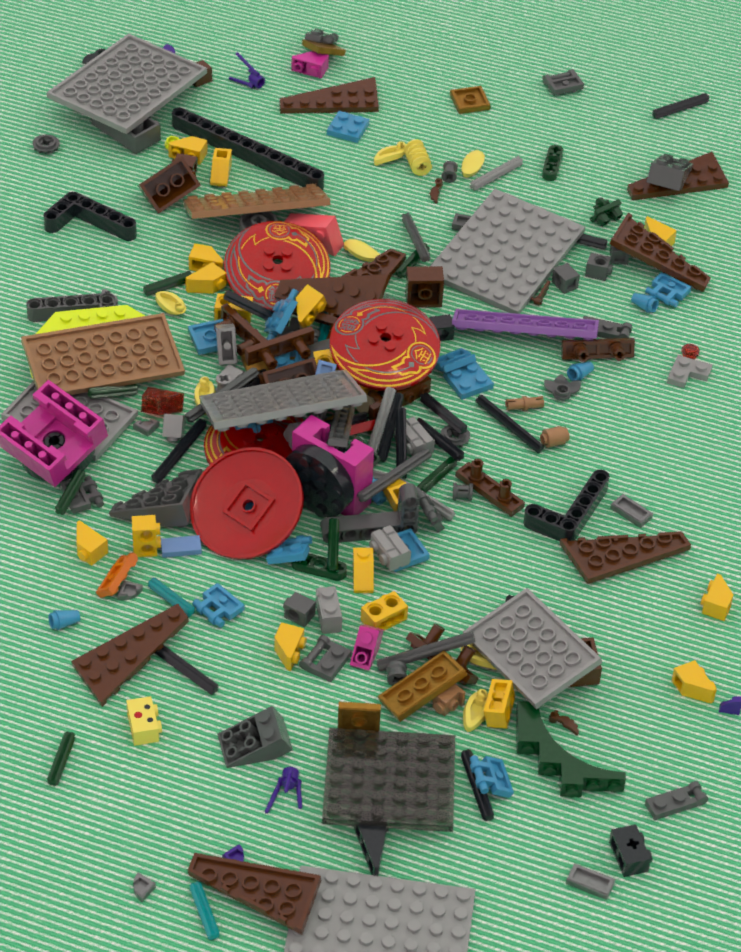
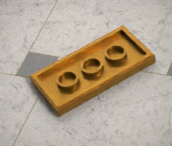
M444 650L377 697L394 717L401 722L466 677L467 673Z

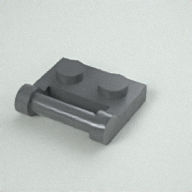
M574 69L568 70L565 73L550 76L547 74L542 77L544 85L548 86L553 95L584 89V83Z
M321 635L317 639L315 647L307 657L300 661L299 665L305 671L332 682L352 656V650L331 641L326 635ZM323 648L328 650L317 665L312 663Z

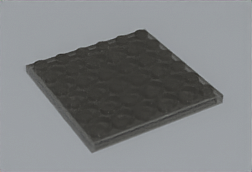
M329 728L322 824L365 825L394 829L453 832L455 735Z

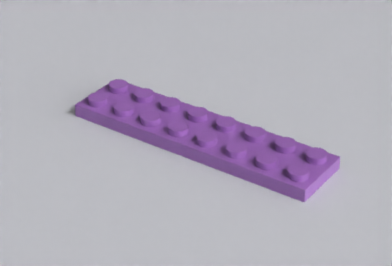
M456 309L452 325L458 330L471 328L475 331L492 330L495 333L508 331L511 334L528 333L531 336L545 334L548 337L564 336L568 339L582 337L584 340H593V338L597 339L599 320Z

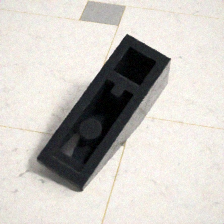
M380 811L355 816L354 830L371 875L379 876L386 832L389 831L388 822L386 819H383Z

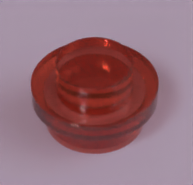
M685 344L681 352L684 357L696 359L700 349L694 344Z

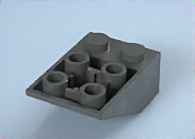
M663 154L651 162L647 183L680 191L693 167V163H689L690 160L685 158L678 160L674 159L670 154Z
M273 706L218 733L227 768L275 760L293 750L284 718Z

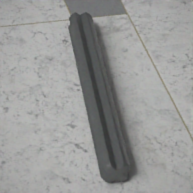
M410 213L402 214V221L422 262L430 261V253Z
M250 368L216 393L243 388L258 377V369ZM201 404L185 414L186 420L193 423L203 416L205 411Z
M470 631L377 660V666L380 671H385L386 666L393 661H402L407 664L437 655L444 650L450 651L475 643V635Z

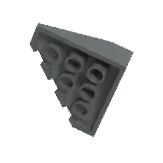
M202 469L180 472L178 477L172 479V481L166 479L155 484V488L149 490V492L143 490L132 495V499L125 503L119 501L113 505L109 515L127 520H132V516L155 515L156 523H160L161 526L185 527L191 521V495L197 480L203 473Z

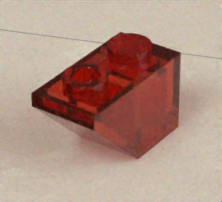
M148 387L142 395L141 412L155 415L182 412L185 393Z

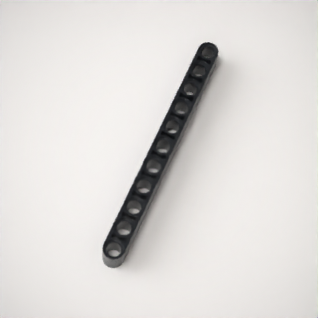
M184 108L172 110V127L189 136L205 139L207 144L215 148L232 149L233 156L301 187H306L307 184H316L322 190L324 189V172Z

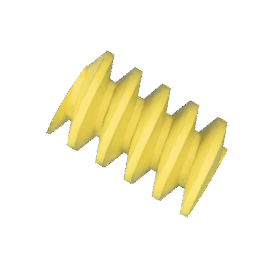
M418 139L409 141L404 147L408 163L415 175L424 176L432 169L425 146Z

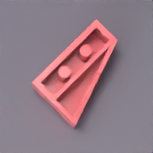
M291 213L284 221L299 225L312 232L325 246L329 255L336 256L344 246L336 216Z

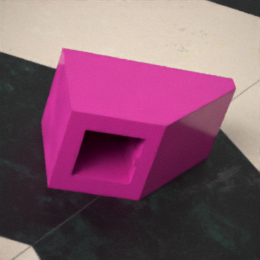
M311 51L292 56L291 71L321 79L329 68L328 54H319Z
M365 624L360 625L350 665L366 670L371 669L380 647L383 629Z

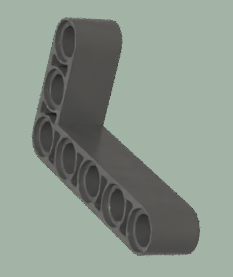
M111 293L32 298L26 303L27 318L32 322L48 321L55 312L116 306L115 296Z
M407 483L399 488L397 511L324 518L320 522L323 541L328 543L329 519L331 518L339 519V543L371 540L372 532L379 529L382 530V528L389 525L397 533L410 528L416 533L419 516V498L416 486L412 483Z

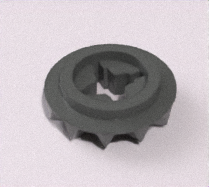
M49 134L40 135L33 140L34 150L39 153H53L60 146L59 139Z
M447 425L440 432L449 441L460 447L468 444L470 439L468 429L466 433L459 434L450 425Z

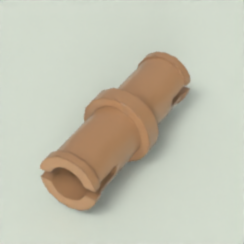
M522 396L518 399H506L505 407H508L506 408L507 411L517 409L527 411L529 408H543L544 399L543 396L529 398Z

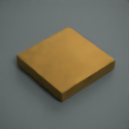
M305 39L302 41L304 47L319 54L345 56L346 53L345 49L335 44L318 43Z
M481 86L450 90V96L459 114L490 110L491 105Z
M339 702L337 734L379 736L381 704Z

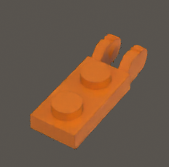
M132 552L119 557L96 591L100 598L113 596L119 590L118 586L128 576L127 572L129 569L135 567L138 561L137 555Z

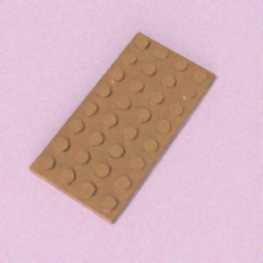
M307 184L306 187L300 188L298 185L289 186V189L274 187L270 191L256 189L255 192L250 193L247 190L238 191V194L223 192L220 196L205 194L204 197L200 198L192 195L188 196L187 199H183V204L190 217L198 219L330 205V198L316 184Z
M164 313L21 337V343L37 390L47 380H50L69 395L88 392L89 388L119 387L185 374L184 366Z

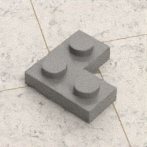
M678 355L667 378V383L685 388L689 377L707 382L713 365Z

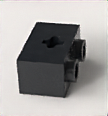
M636 824L611 829L609 844L623 877L648 872L650 862H652V854L649 849H646L644 835L642 832H639Z

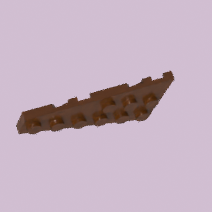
M375 77L280 98V114L338 113V111L346 113L379 112Z
M709 152L689 161V163H693V167L680 191L647 183L648 177L628 184L627 191L633 201L728 188L729 182L713 152Z
M628 212L609 244L645 262L647 265L653 266L663 273L692 286L694 289L704 292L711 277L697 266L687 263L685 261L686 258L682 254L678 256L673 252L674 248L654 232H648L644 228L645 225L632 219L633 215Z
M390 248L376 256L374 261L362 264L360 269H353L341 277L383 274L392 276L406 260V254Z
M383 274L280 280L274 297L280 300L286 299L292 288L300 293L308 284L324 295L327 304L322 312H331L339 317L347 309L358 303L382 299L391 276Z
M682 531L662 532L656 536L638 534V537L614 535L598 536L596 539L586 540L585 537L578 538L575 541H568L567 538L560 539V546L587 584L691 549V543Z
M176 604L72 660V666L103 707L107 703V699L112 694L115 695L126 680H130L151 660V656L156 651L159 652L164 647L163 644L169 638H173L189 622L188 616L179 604Z
M194 853L188 868L189 876L303 935L322 881L321 875L200 853Z

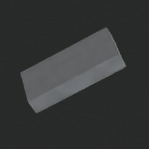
M624 494L611 503L610 509L640 528L653 517L652 512Z
M574 863L567 877L566 884L607 900L615 884V879Z

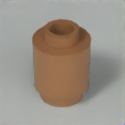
M562 426L544 429L540 435L541 443L546 448L563 445L570 438L568 429Z

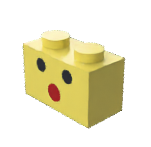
M152 697L126 700L127 716L134 746L159 742V733H162L161 721L156 719L159 716L157 704H153Z

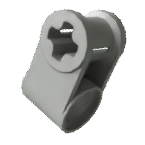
M227 365L216 376L218 385L215 391H219L245 373V371L235 366Z

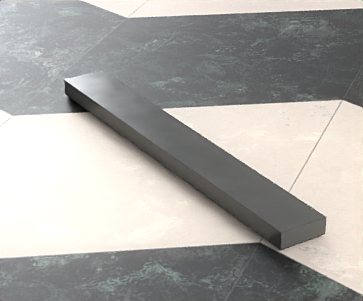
M347 405L343 406V409L335 410L328 438V446H348L356 407Z

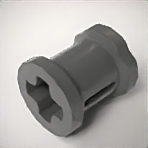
M446 161L443 164V181L452 183L456 180L458 169L456 162Z
M453 483V500H456V498L472 500L473 483H469V485Z

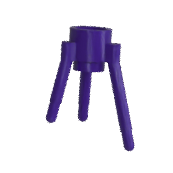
M236 52L239 59L249 68L248 71L251 74L248 77L249 82L231 76L229 80L246 85L251 89L254 87L257 89L261 88L265 83V78Z
M285 767L283 769L282 777L278 778L277 785L265 809L266 814L269 813L281 786L284 787V793L296 787L298 808L302 809V781L298 779L299 770L297 768Z

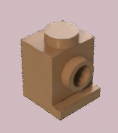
M454 684L433 699L432 707L437 713L446 716L450 711L456 710L459 705L461 707L464 705L466 691Z

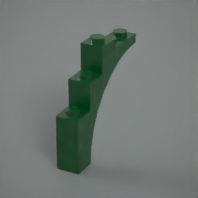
M517 701V754L538 755V775L559 776L560 796L570 798L582 797V790L591 792H624L626 772L602 769L577 759L565 751L552 738L545 728L539 708L536 709L530 702Z

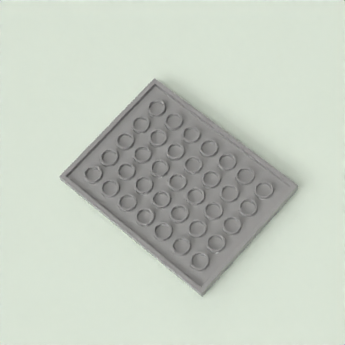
M128 33L49 90L47 98L122 133L128 134L207 74V68Z
M494 189L430 266H443L445 285L506 312L520 314L530 302L531 297H534L552 274L553 268L560 264L583 235L585 226L498 189Z
M338 370L201 395L199 399L215 430L218 429V431H227L229 427L233 426L243 428L255 422L256 424H265L271 419L281 421L293 415L294 417H302L309 412L314 414L323 413L325 409L340 410L344 408L343 406L347 405L352 407L361 406L363 402H367V395L347 370Z
M300 865V872L321 875L322 881L303 935L288 928L284 952H468L476 889Z

